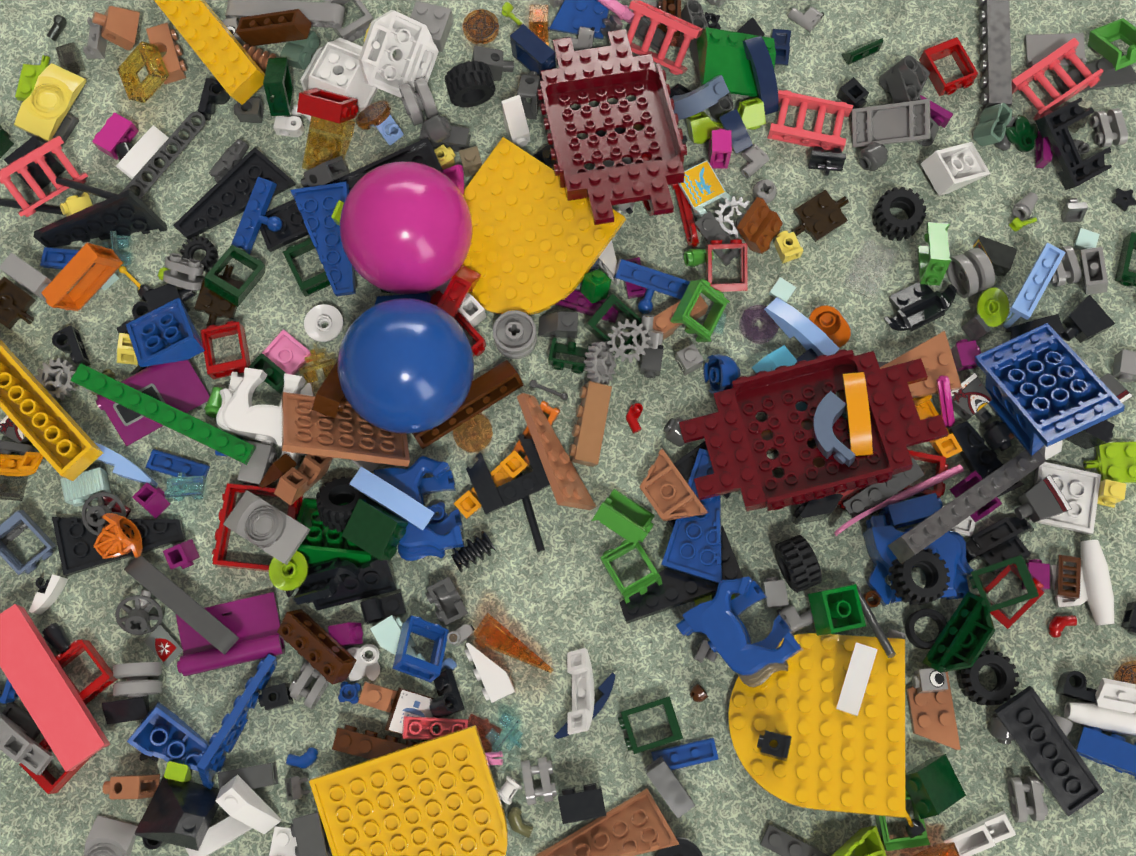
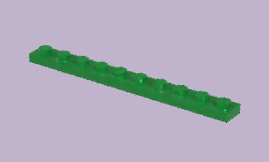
M81 363L70 380L245 465L248 464L256 449L254 445Z

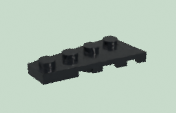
M968 421L948 430L950 434H954L963 451L960 454L971 474L977 471L981 478L984 479L1003 466L997 458L998 455L993 449L990 450L984 444L985 440ZM1019 480L997 497L1015 490L1024 484Z
M375 558L359 566L360 573L357 578L346 574L344 581L338 584L335 593L331 597L313 601L316 611L396 591V582L388 560H378Z

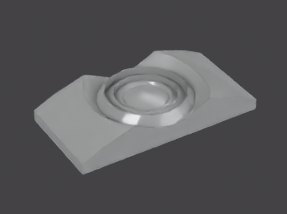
M930 99L852 109L853 148L867 147L874 142L888 145L930 139Z
M246 490L223 524L286 565L310 531L303 524Z
M98 815L85 842L84 856H130L136 839L135 831L138 825Z

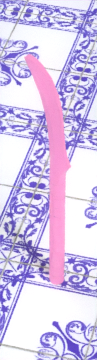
M959 464L895 494L875 507L847 521L834 532L835 536L887 505L900 502L963 472V467Z

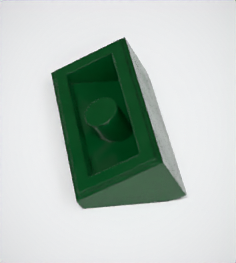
M883 38L871 40L842 53V57L847 65H850L878 52L884 40Z
M261 353L248 368L263 370L267 374L265 382L281 394L284 389V374L287 373Z

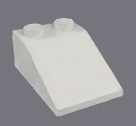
M972 142L935 151L921 163L925 174L939 196L951 193L991 174Z

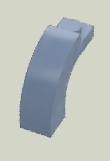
M718 75L689 93L671 97L670 99L673 98L674 101L673 111L677 113L678 120L688 118L716 104L720 98L729 93L723 76Z
M830 391L821 400L816 409L813 424L814 439L819 451L826 459L834 454V458L840 464L845 463L849 467L855 461V454L836 438L832 429L837 419L846 411V403Z

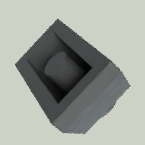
M555 312L539 318L538 336L577 338V312Z

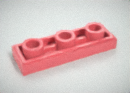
M404 716L402 739L431 740L468 728V720ZM434 725H437L439 728L437 733L433 732Z

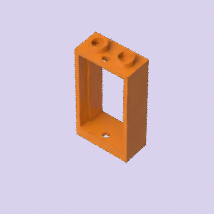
M86 243L41 293L46 298V303L53 308L79 311L123 262L112 249Z

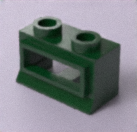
M553 338L548 359L549 365H552V368L555 370L568 368L573 373L582 374L585 367H587L585 363L556 359V352L584 357L586 360L585 352H589L588 346L586 349L576 347L575 342H569L568 345L558 344L557 338Z

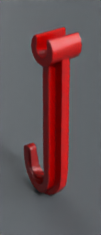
M671 184L672 190H675L687 243L689 246L697 247L699 240L691 205L679 184Z

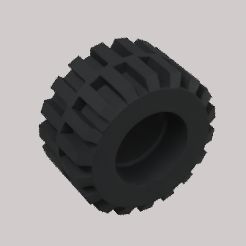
M468 61L451 68L445 76L449 98L455 106L462 108L478 106L491 99L496 91L490 68L484 62Z
M895 187L891 191L887 190L880 197L873 210L872 218L874 219L873 225H878L876 228L877 232L882 231L883 234L881 236L884 238L888 235L890 236L889 240L892 241L894 238H897V241H901L903 237L906 240L913 236L926 217V206L923 205V198L919 199L920 195L918 193L914 194L912 189L905 190V187H901L898 190ZM890 208L904 210L908 215V219L900 220L895 218L891 214Z
M341 477V479L333 478L331 482H325V486H321L319 492H317L316 503L320 521L323 522L325 527L329 526V529L332 531L337 529V532H342L358 500L369 499L368 496L349 485L353 479L352 477L348 479L345 477ZM341 503H349V504H347V505H342V506H339V505H338V504H341Z
M797 535L775 545V556L785 581L793 591L798 593L821 583L820 565L813 549L804 537Z
M931 549L921 550L902 564L898 559L893 560L891 563L893 566L889 567L888 571L891 573L888 576V581H892L893 584L890 585L891 590L895 589V596L897 598L902 597L901 601L904 603L909 602L910 605H922L937 600L944 595L943 591H946L949 587L946 584L950 582V577L947 576L949 568H945V560H940L938 553L932 554ZM913 566L919 567L924 572L926 577L924 588L919 587L913 581L911 574Z
M993 650L982 651L972 667L959 669L961 674H957V679H961V683H958L959 688H964L965 691L962 692L964 696H969V700L986 706L1000 705L1004 701L1010 700V695H1015L1016 693L1014 687L1019 686V682L1015 681V678L1019 677L1018 672L1014 673L1015 664H1009L1010 658L1007 656L1002 657L1003 653L994 652ZM984 665L991 667L997 675V684L992 691L986 690L979 681V671Z

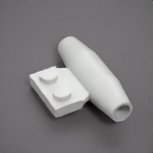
M1098 540L1080 542V598L1074 600L1055 596L1056 607L1079 606L1087 601L1096 625L1114 624V595L1108 564ZM1071 563V564H1063V565H1065V566L1074 567V564H1073V563ZM1057 565L1050 566L1053 590H1055ZM1063 570L1065 574L1074 575V571ZM1063 578L1064 582L1073 583V579ZM1063 586V590L1072 591V587Z
M1102 678L1095 694L1097 703L1067 702L1065 704V719L1086 727H1097L1106 732L1136 736V684Z

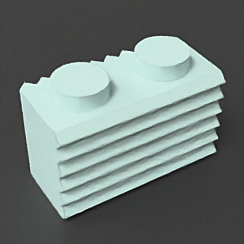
M100 467L82 472L74 481L67 478L60 479L64 500L74 507L84 505L85 501L96 493H111L107 472Z

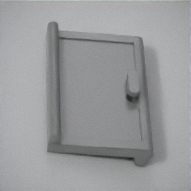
M1084 33L1026 35L1024 41H1026L1027 67H1032L1073 38H1076L1079 42L1075 54L1085 64L1087 58H1085ZM1069 59L1060 61L1061 66H1074Z

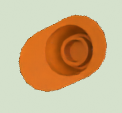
M826 305L817 307L811 312L809 320L820 328L838 347L844 346L849 341L851 329L837 309Z

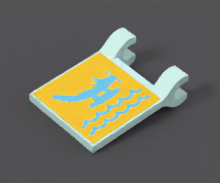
M708 160L684 171V183H678L694 211L696 220L707 213L703 207L717 200H720V203L724 205L725 198L729 201L732 198L723 188Z

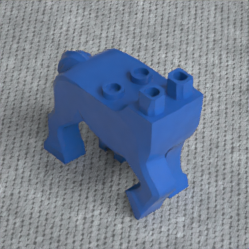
M425 456L418 458L408 469L385 468L374 470V475L424 505L423 495L442 491H456L453 473L449 470L450 465ZM426 473H429L434 476L431 478H423V476ZM459 509L452 511L440 523L427 524L424 530H420L408 522L406 533L398 543V553L401 558L406 561H415L426 556H437L442 559L445 556V550L465 547L461 535L463 526Z
M885 515L872 516L871 519L866 521L867 530L863 533L868 554L874 564L873 570L867 579V584L879 595L881 604L886 606L889 605L890 600L891 603L902 602V597L897 598L895 596L896 590H891L890 585L885 582L886 576L891 575L888 572L889 567L893 566L891 563L897 559L888 545L912 528L905 529V532H900L892 525L886 526ZM948 531L924 548V550L931 549L932 554L938 553L940 555L939 559H944L946 562L944 564L945 568H949L947 576L950 577V582L946 583L949 587L946 591H943L944 595L940 598L946 597V600L962 599L969 591L967 575H971L973 569L966 559V542L958 532Z

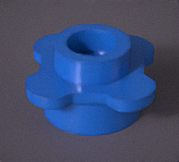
M442 502L427 507L434 512L429 521L430 524H437V522L444 521L448 517L444 509L445 504Z
M347 681L342 682L338 700L340 702L349 701L352 704L358 703V692L361 690V685L359 683L349 684Z

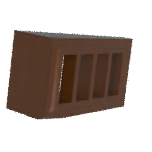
M288 454L282 455L272 463L259 486L263 488L278 480L292 467L294 468L297 463Z
M1058 555L1054 596L1077 600L1080 598L1081 558ZM1063 561L1075 563L1074 567L1063 565ZM1063 570L1074 571V575L1065 574ZM1063 578L1073 579V583L1064 582ZM1063 586L1072 587V591L1063 590Z

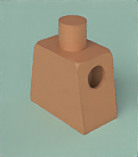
M109 6L105 14L94 11L92 22L102 26L101 36L104 39L126 50H131L136 40L140 12Z
M365 681L358 703L391 712L397 691Z
M160 774L113 776L110 778V781L104 782L103 793L109 794L110 799L151 798L160 784Z

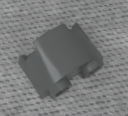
M450 577L427 588L428 592L425 594L430 604L435 603L438 610L435 611V614L440 623L444 621L445 625H448L468 614Z

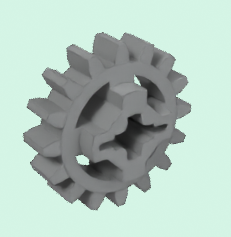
M732 196L731 201L725 198L724 205L718 204L720 210L714 211L718 214V217H715L716 220L719 221L721 227L727 232L729 238L731 234H734L735 239L738 238L739 231L736 227L747 213L740 212L738 204L743 206L746 211L750 208L748 207L749 201L746 200L743 203V197L741 196L738 200L735 199V196ZM730 205V210L727 214L722 215L725 208ZM734 209L736 214L740 215V218H737L735 223L730 219V216H733ZM723 222H729L732 230L726 228Z
M628 319L625 320V324L618 321L619 327L612 326L611 328L614 333H608V336L612 338L611 341L607 342V344L612 345L609 351L616 352L615 358L622 356V362L628 358L629 362L632 363L634 357L639 361L640 354L646 355L644 348H650L646 341H650L651 338L645 336L649 331L642 330V323L637 326L636 320H633L632 324H629ZM624 328H634L631 332L624 333L622 331ZM639 334L642 336V346L637 343ZM621 335H624L625 337L627 336L628 338L633 336L634 338L632 339V341L634 342L636 347H634L633 345L631 346L630 344L625 346L624 344L626 341ZM616 336L620 338L621 345L619 348L616 346ZM628 349L636 351L634 354H624Z
M606 342L592 343V346H588L589 352H585L587 359L584 360L585 366H587L584 371H588L587 378H591V382L603 385L609 384V381L613 380L612 374H615L613 369L617 365L614 361L616 358L612 355L613 352L609 351L610 345L606 344Z
M58 358L55 361L50 359V364L43 363L44 368L37 369L40 374L34 377L56 401L57 398L63 401L64 395L71 397L70 391L77 390L74 387L75 383L70 381L77 368L67 360Z

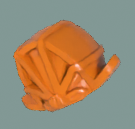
M114 513L104 514L102 518L109 523L103 527L93 545L103 559L119 557L133 551L134 557L138 558L142 553V537L137 526L124 516Z

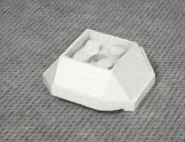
M390 10L371 22L359 56V63L366 84L401 98L400 85L408 83L415 92L414 80L424 77L428 83L439 51L433 42L427 25L395 10ZM396 49V56L393 58L392 54Z
M343 38L327 42L323 47L319 48L300 79L304 91L318 88L358 99L357 105L360 112L368 109L378 88L365 83L359 63V56L363 46Z

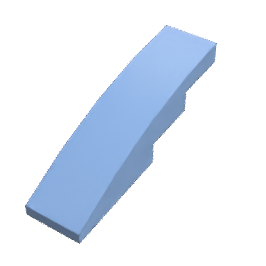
M778 297L764 309L789 338L794 336L806 350L812 348L818 356L833 355L839 350V347L811 320Z
M95 443L103 452L97 460L115 466L113 469L114 474L143 484L149 483L151 486L157 487L158 483L129 459L101 444Z
M363 467L359 468L349 483L352 487L402 519L407 520L420 530H424L434 515L433 511Z

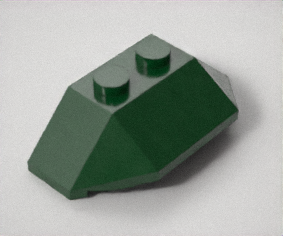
M968 591L922 663L939 673L972 667L995 632L986 600Z

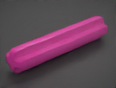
M941 375L936 380L941 415L945 426L950 428L955 424L950 381L948 376Z

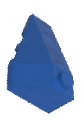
M160 702L156 703L127 740L130 745L144 755L161 758L167 762L185 764L195 771H198L196 762L199 755L203 751L206 752L210 746L205 739Z

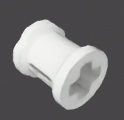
M507 775L505 777L506 781L498 791V794L502 801L510 805L518 789H522L523 786Z

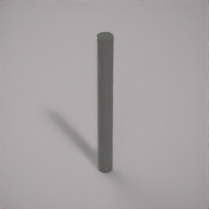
M857 586L864 616L887 657H894L896 655L894 649Z

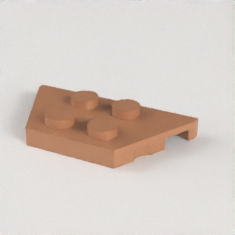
M662 448L654 465H651L647 477L642 481L640 489L663 521L707 514L708 512Z
M948 671L946 672L948 690L917 694L916 688L913 686L908 688L906 693L913 734L943 744L954 750H961Z

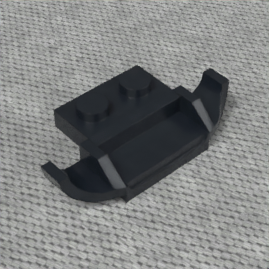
M919 281L889 296L890 303L897 310V316L893 318L886 316L884 321L894 330H910L912 332L944 316L955 299L957 289L950 284L943 293L939 291L934 292L928 285L920 284Z
M1006 517L977 532L966 543V559L968 564L975 559H982L988 566L1020 554L1026 559L1031 553L1020 540V537L1028 531H1034L1033 526L1026 519L1020 520L1018 517ZM1005 567L993 570L991 572L993 573V575H996L999 572H1001Z
M339 557L308 566L307 577L302 585L298 587L299 590L293 599L297 605L309 604L321 598L327 599L335 593L338 584L344 581L346 574L357 578L360 570L352 562L340 560ZM295 589L286 591L287 596H292Z

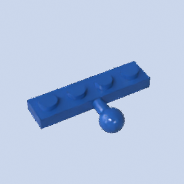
M260 177L256 180L232 241L234 246L244 249L249 255L261 224L267 225L268 229L273 232L279 231L283 225L279 217L272 216L268 218L265 216L277 184Z
M619 259L614 278L647 288L644 299L638 303V310L642 314H649L652 311L653 303L651 300L654 291L682 299L690 281L623 259Z

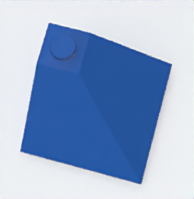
M180 298L126 324L140 367L184 361L205 351L201 339Z

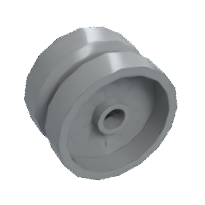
M424 77L414 80L416 93H414L411 85L408 83L399 86L404 108L414 126L423 123L424 118L421 110L424 111L428 119L438 114L434 99Z
M973 248L963 254L950 258L951 262L947 269V275L950 283L957 289L959 296L967 298L978 291H984L994 285L995 273L992 263L986 253L980 248Z
M513 310L507 311L497 318L493 326V338L498 351L507 358L522 359L530 355L535 349L537 343L536 325L528 314Z
M139 662L113 665V677L116 679H127V681L117 682L113 685V696H127L129 698L162 693L161 681L148 680L150 677H157L162 674V663Z

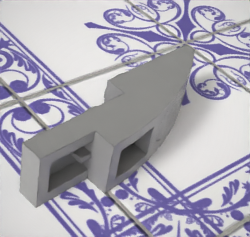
M0 712V750L15 762L22 763L36 775H41L54 755L27 736L25 730Z

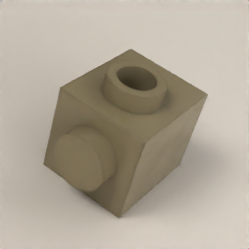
M477 146L459 150L465 177L474 176L482 166Z

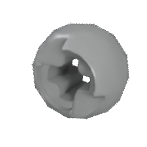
M768 179L760 180L753 187V197L755 199L757 197L763 198L766 204L773 201L776 197V186Z

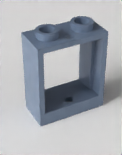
M24 510L15 512L0 525V556L18 575L30 574L38 567L36 565L37 562L41 559L45 561L54 554L52 550L57 547L56 544ZM22 521L46 546L25 565L1 541L4 536Z

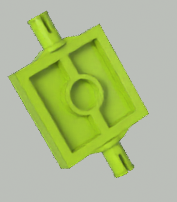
M42 55L40 65L23 64L15 95L17 100L24 101L31 95L38 76L48 67L50 57Z
M1114 442L1096 446L1097 455L1095 460L1083 461V464H1087L1084 465V469L1096 468L1097 472L1101 474L1100 482L1107 479L1121 483H1136V442Z

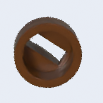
M868 591L863 594L870 608L877 607L880 604L881 599L876 591ZM873 597L874 600L868 602L867 599Z
M699 683L690 691V696L695 702H702L709 697Z

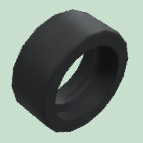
M930 608L920 609L907 618L905 634L909 642L915 647L931 649L946 626L947 621L936 610ZM930 617L936 621L939 632L934 640L923 641L917 637L914 626L919 618Z

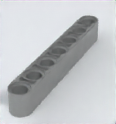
M228 0L225 17L236 18L239 22L241 17L299 9L312 23L311 27L342 28L345 7L336 3Z

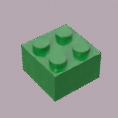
M856 584L808 594L817 636L866 626Z

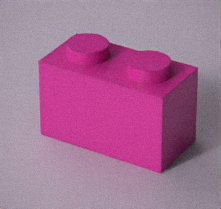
M114 112L107 119L100 132L95 135L92 142L100 151L117 160L118 156L115 147L120 143H130L139 131L132 122Z
M712 130L708 147L709 163L712 169H728L732 153L731 130Z

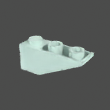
M391 615L370 628L380 647L396 655L403 622L399 617L396 619ZM410 636L406 654L426 661L421 653L417 654L413 647L416 644Z

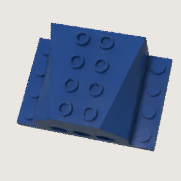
M1048 323L975 356V363L986 375L985 388L992 397V401L988 404L1000 419L1006 423L1010 431L1031 456L1042 447L1051 446L1113 417L1125 409L1124 404Z

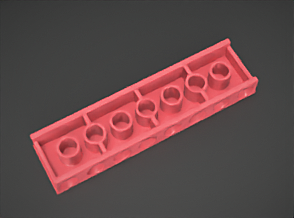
M14 604L0 613V667L65 772L73 771L78 765L98 751L109 746L110 742L25 608Z

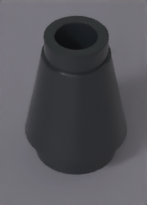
M53 623L42 631L44 640L58 652L65 653L70 649V641L62 625Z

